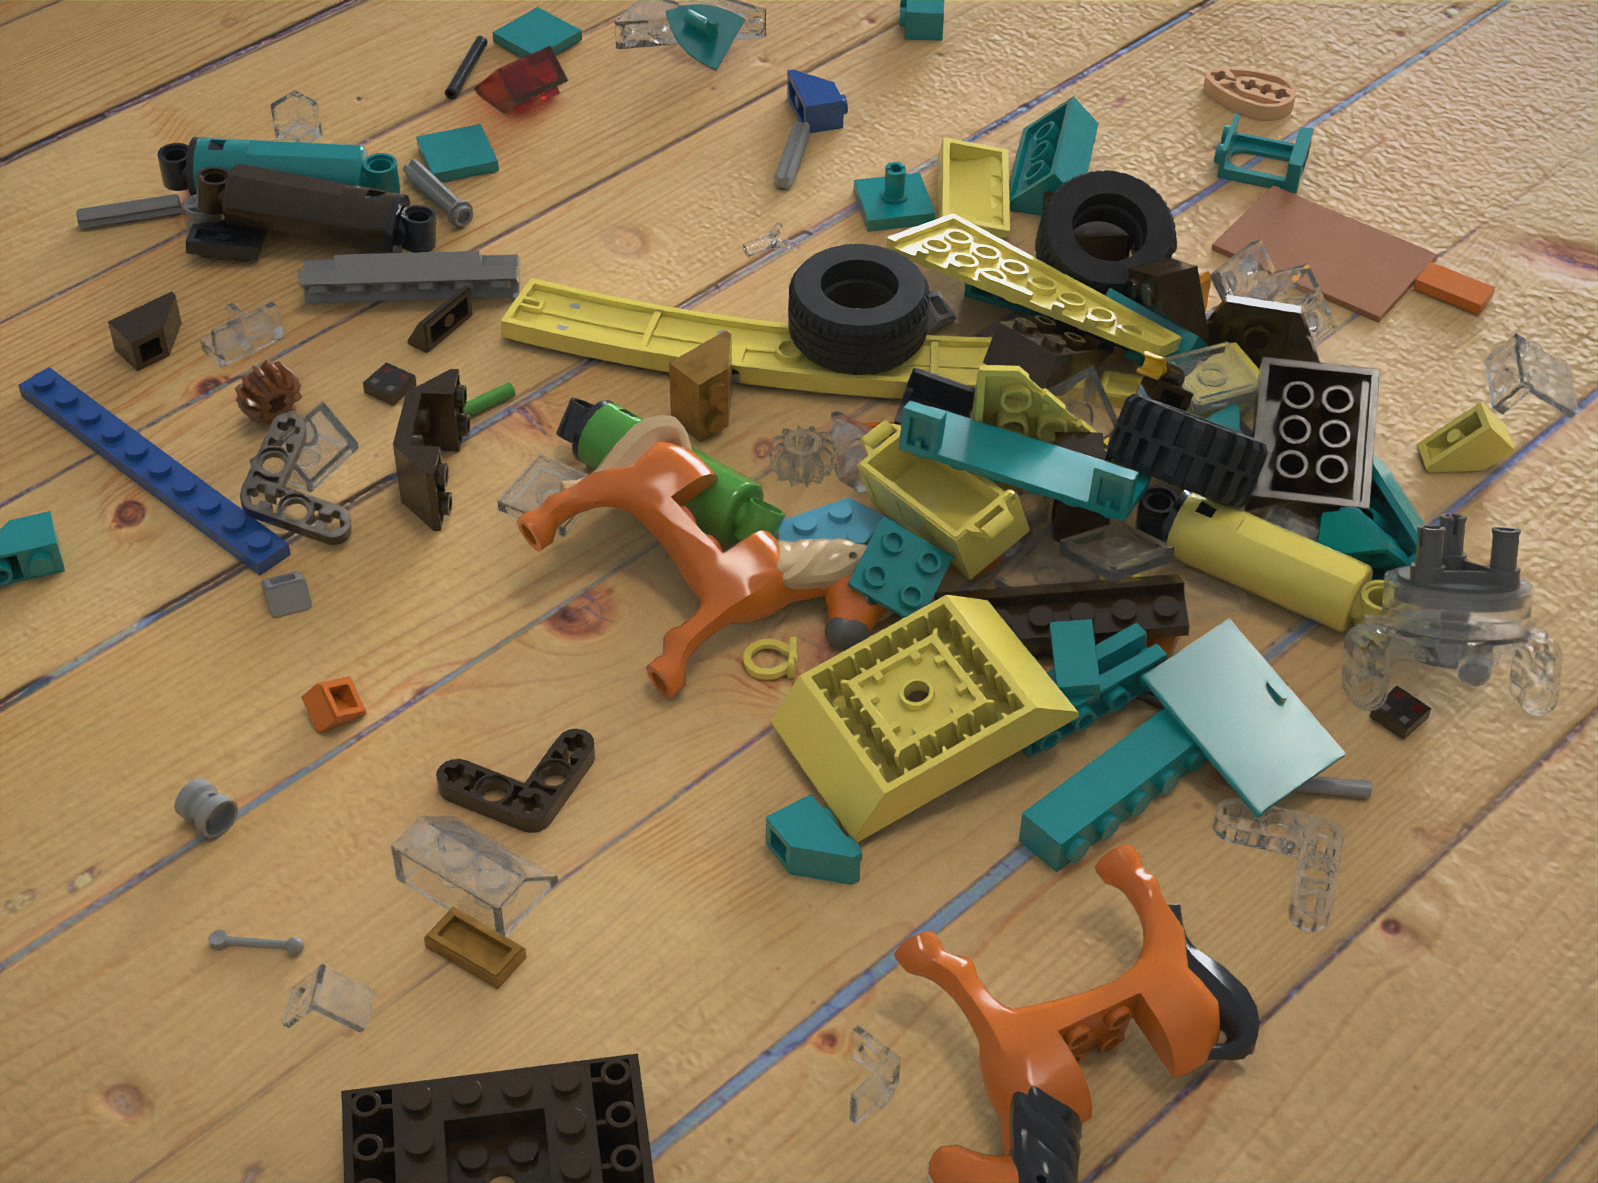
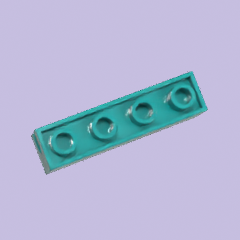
M1138 623L1095 645L1100 678V694L1066 696L1078 711L1079 717L1023 748L1021 751L1029 758L1040 751L1049 750L1061 739L1076 731L1087 729L1095 720L1111 711H1119L1129 701L1145 692H1151L1141 680V676L1166 661L1167 653L1158 644L1150 648L1146 646L1147 633ZM1053 668L1046 673L1056 684Z

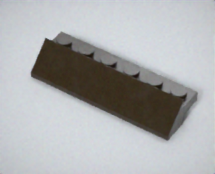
M1178 574L941 592L934 595L935 601L945 595L988 600L1033 657L1052 656L1050 622L1092 619L1095 645L1135 623H1138L1147 633V639L1189 635L1190 625L1184 595L1185 582Z

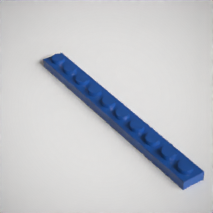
M50 367L18 385L23 398L259 576L291 555L289 544L256 519L246 515L240 507Z

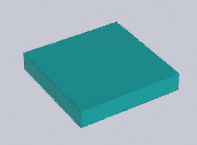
M539 7L492 32L494 43L536 66L582 40V30Z
M481 124L416 136L417 147L427 170L440 182L499 171L498 160Z

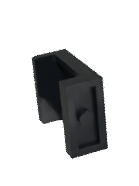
M913 368L893 424L901 425L903 408L909 401L971 419L975 388L919 368Z

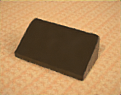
M464 285L419 322L409 337L408 344L427 353L473 315L470 287Z

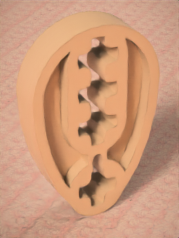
M1238 67L1212 68L1205 74L1204 92L1219 104L1241 115L1257 120H1277L1289 115L1294 108L1296 88L1290 80L1281 75Z

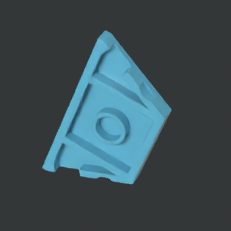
M848 497L784 519L779 528V541L795 542L800 539L826 538L832 540L843 538L852 540L855 543L864 544L872 529L884 515ZM884 516L885 518H887V519L891 520L892 522L898 524L897 522L893 521L892 519H890V518Z

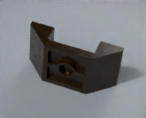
M449 369L406 392L393 441L401 502L433 531L442 530L445 515L450 516L452 511V493L446 492L445 489L448 485L449 467L447 463H442L441 451L460 452L463 436L468 437L470 433V414H464L463 409L467 403V387L460 384L459 369Z

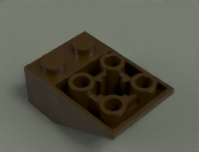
M1038 315L1033 319L1016 317L1012 321L998 322L983 363L986 365L1020 366L1029 374V379L1041 389L1046 388L1055 395L1061 394L1113 354L1114 348L1103 343L1104 338L1084 330L1082 331L1077 327L1052 317Z

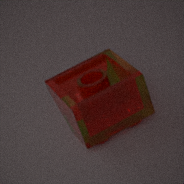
M548 46L497 69L474 89L480 97L503 114L514 109L517 114H520L535 106L533 101L540 97L545 102L561 94L559 88L568 82V79L551 46Z

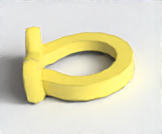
M790 637L789 644L770 638L760 639L751 643L743 654L744 669L750 676L759 680H775L785 675L789 679L795 678L796 663L798 662L797 637ZM774 649L788 656V661L773 668H761L752 662V657L760 650Z

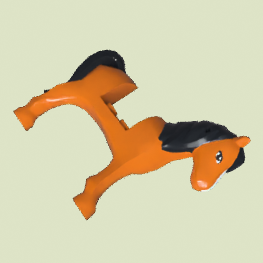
M1123 844L1112 849L1100 858L1095 866L1096 873L1105 884L1118 888L1126 895L1137 912L1143 929V945L1136 963L1131 969L1110 983L1068 997L1012 1009L992 997L977 976L976 967L969 957L945 952L941 941L933 931H923L910 937L894 953L896 961L907 973L924 977L936 983L955 1000L965 1014L979 1042V1066L987 1097L1001 1121L1004 1156L982 1154L957 1144L940 1146L933 1153L928 1164L927 1178L930 1183H1078L1081 1153L1079 1140L1082 1137V1124L1092 1116L1090 1090L1079 1063L1084 1059V1053L1097 1047L1102 1053L1117 1047L1124 1040V1034L1132 1017L1173 1079L1189 1073L1208 1060H1240L1254 1053L1260 1020L1257 1006L1248 989L1223 965L1193 946L1184 929L1180 904L1168 905L1160 890L1159 881L1143 868L1141 856L1132 845ZM1220 1030L1224 1032L1227 1038L1224 1043H1218Z

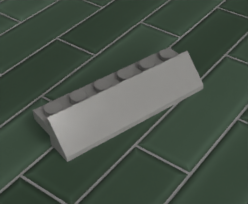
M480 251L334 255V259L303 260L304 270H298L299 285L304 288L305 303L448 299L464 285L470 287L471 298L513 297L514 293L520 292V258L518 254L482 255Z

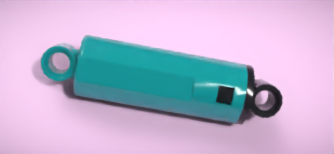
M193 137L189 146L183 143H171L161 147L157 154L162 182L165 188L173 191L188 189L191 196L197 194L196 175L198 171L206 167H222L231 171L237 164L400 193L397 159L387 153H375L368 156L366 148L362 145Z

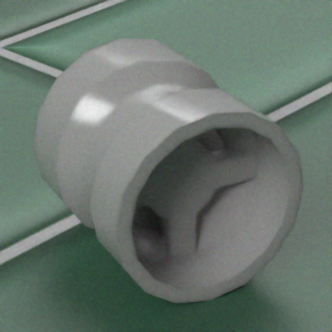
M197 778L186 784L179 792L174 805L177 814L187 822H194L196 829L208 838L219 837L228 831L238 814L237 803L225 794H218L217 788L205 778Z

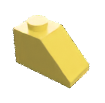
M1482 402L1417 443L1425 468L1430 473L1484 471L1516 451L1506 425Z

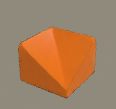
M350 676L319 682L301 696L318 733L328 731L367 714Z

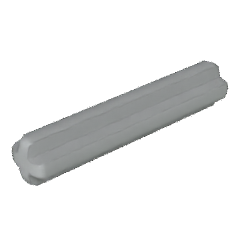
M798 120L792 126L774 175V185L778 189L783 187L787 190L793 184L810 136V125L808 122L802 123Z
M172 194L81 208L77 210L76 215L79 227L81 229L178 215L182 212L179 196Z

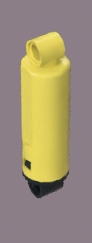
M1152 485L1146 489L1140 498L1135 521L1136 530L1146 539L1159 540L1158 550L1161 554L1337 632H1343L1348 629L1353 621L1355 627L1366 636L1384 637L1393 631L1402 600L1393 596L1392 583L1383 580L1371 581L1373 571L1370 565L1229 504H1224L1184 490L1178 496L1174 490L1167 486Z

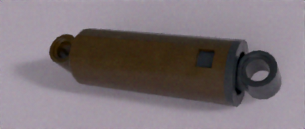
M244 164L235 165L231 171L222 167H206L198 171L196 175L199 210L210 215L223 214L228 225L379 254L401 253L403 249L411 253L429 252L436 245V212L424 205L410 206L408 195Z

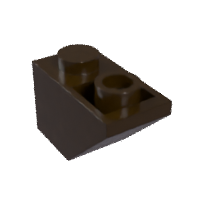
M172 291L108 321L115 351L137 371L170 356L182 324L176 295Z

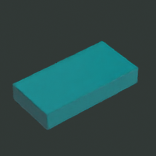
M1092 619L1050 622L1055 681L1058 688L1065 696L1100 694V678Z

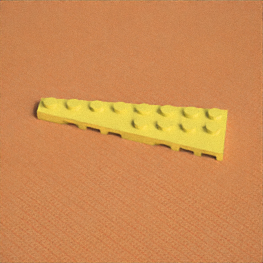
M950 214L890 236L887 239V249L896 251L907 257L911 262L1002 297L1008 302L1022 305L1137 351L1142 355L1145 351L1164 357L1177 351L1179 348L1181 336L1070 276L1061 273L1057 269L955 214Z

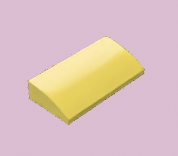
M943 137L937 158L936 219L955 214L999 239L1008 237L1010 233L1008 149Z

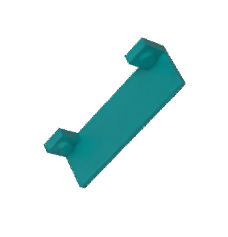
M909 401L903 408L898 449L910 452L919 458H929L947 464L956 470H966L985 476L993 482H1004L1022 488L1031 494H1041L1060 500L1068 506H1079L1100 513L1109 519L1126 521L1150 485L1151 476L1139 471L945 410L925 406L913 401Z

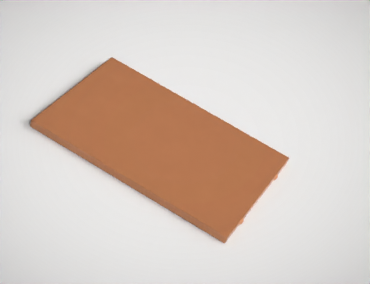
M1274 185L1212 244L1211 248L1215 252L1378 323L1415 284L1416 278L1430 262L1434 263L1438 256L1437 253Z

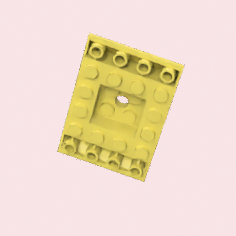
M945 595L801 674L770 722L847 835L853 837L858 843L1079 717V714L988 600ZM915 691L927 692L929 694L920 702L907 700V697Z

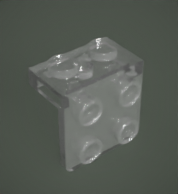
M1516 333L1502 346L1492 350L1485 359L1491 406L1502 415L1529 393H1532L1570 418L1579 412L1576 400L1577 393L1574 390L1572 368L1564 359L1560 357L1555 358L1545 352L1536 341H1528Z

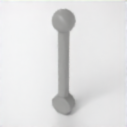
M216 930L209 936L211 948L214 950H222L227 946L283 949L287 950L289 954L297 955L304 949V943L299 937H291L287 941L227 936L226 932L222 930Z

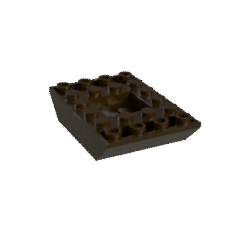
M638 1053L341 1091L344 1183H490L493 1179L500 1176L510 1177L515 1183H655Z

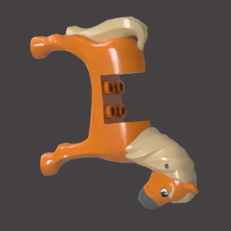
M657 415L648 417L633 425L590 475L579 480L561 481L560 493L549 495L536 510L525 512L517 520V524L529 545L540 552L553 543L558 527L568 519L594 508L613 507L631 513L660 542L674 560L686 583L700 600V607L692 617L682 625L671 628L663 638V654L656 657L646 666L650 680L663 696L671 699L686 686V663L692 654L709 637L730 624H749L772 616L792 602L824 597L828 609L825 635L830 646L845 651L867 639L879 621L885 620L894 614L849 588L847 585L867 547L865 544L855 543L852 540L843 538L832 540L826 538L800 539L795 542L777 541L769 531L762 530L745 538L723 554L719 542L712 535H705L697 526L696 519L691 511L683 506L717 482V475L692 451L687 431L679 420L672 416Z

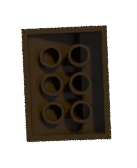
M1262 357L1257 381L1252 437L1267 444L1268 456L1251 498L1245 504V512L1257 517L1285 520L1322 516V513L1339 511L1341 507H1355L1363 512L1369 511L1380 369Z

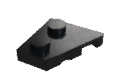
M226 220L192 224L186 239V254H197L203 258L215 256L229 257L237 261L257 260L267 232L228 225Z

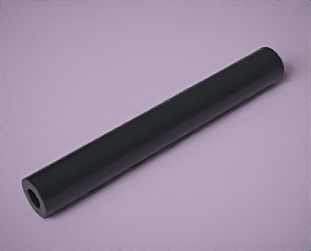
M476 37L445 90V95L449 99H456L488 44L485 37Z

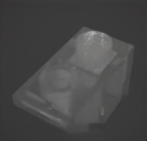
M839 411L831 413L833 429L830 431L837 461L834 464V470L842 483H845L860 494L867 490L857 464L868 456L860 439L873 428Z

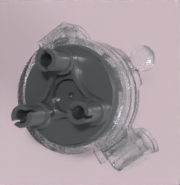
M1440 514L1439 526L1418 525L1415 562L1411 563V566L1392 569L1384 575L1381 615H1364V623L1355 625L1346 634L1341 680L1342 689L1360 710L1372 711L1381 707L1388 696L1391 660L1419 661L1431 666L1457 669L1459 680L1466 686L1474 688L1483 686L1490 680L1492 667L1498 664H1511L1509 690L1512 698L1531 715L1542 716L1552 712L1559 700L1563 653L1560 645L1546 631L1534 628L1535 622L1531 620L1534 585L1520 577L1521 568L1517 567L1521 530L1512 527L1492 528L1490 564L1485 566L1468 560L1467 554L1463 552L1467 516L1452 514V517H1449V514ZM1372 639L1375 642V646L1367 648L1366 656L1360 648L1367 647L1369 640ZM1540 645L1544 646L1543 651H1539ZM1532 652H1536L1535 659L1531 656ZM1368 679L1373 680L1374 684L1370 692L1364 695L1356 694L1355 691L1360 682ZM1540 684L1542 686L1540 694L1534 699L1526 700L1527 691L1532 686Z

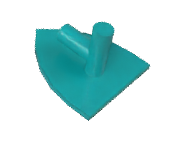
M683 5L666 11L670 30L678 44L688 55L715 71L719 68L745 22V18L712 5Z

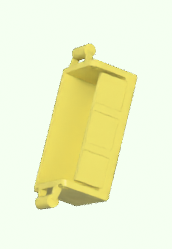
M886 420L882 421L860 439L868 456L857 464V468L872 504L906 530L952 555L954 558L950 565L971 580L1030 531L1019 496L1013 490L1008 489L1005 491L985 476L966 470H956L947 464L929 458H919L910 452L898 449L901 425L890 424Z

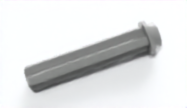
M411 160L409 164L404 165L403 171L406 173V177L447 215L448 221L453 226L463 227L472 221L473 208L471 204L465 200H460L418 160Z

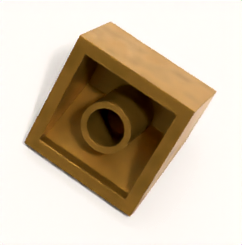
M727 330L669 362L671 416L676 417L685 427L687 433L699 442L729 426L732 397V334Z

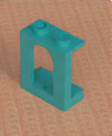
M1235 113L1231 126H1224L1221 144L1218 143L1214 163L1219 164L1217 178L1271 188L1274 185L1296 194L1309 157L1314 129L1301 126L1295 143L1237 132L1240 114ZM1243 153L1289 163L1286 177L1237 167L1229 159L1233 155Z

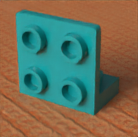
M883 516L864 544L867 547L847 585L849 588L896 615L905 618L931 603L954 557Z

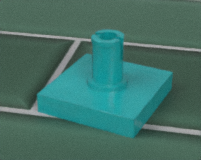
M890 162L886 164L885 177L854 180V193L868 232L920 226L935 220V211L921 174H906V168L903 163Z

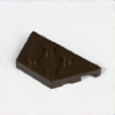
M1227 295L1207 319L1209 338L1203 339V341L1209 348L1199 363L1205 364L1227 345L1234 342L1240 346L1259 370L1262 357L1321 363L1301 306Z

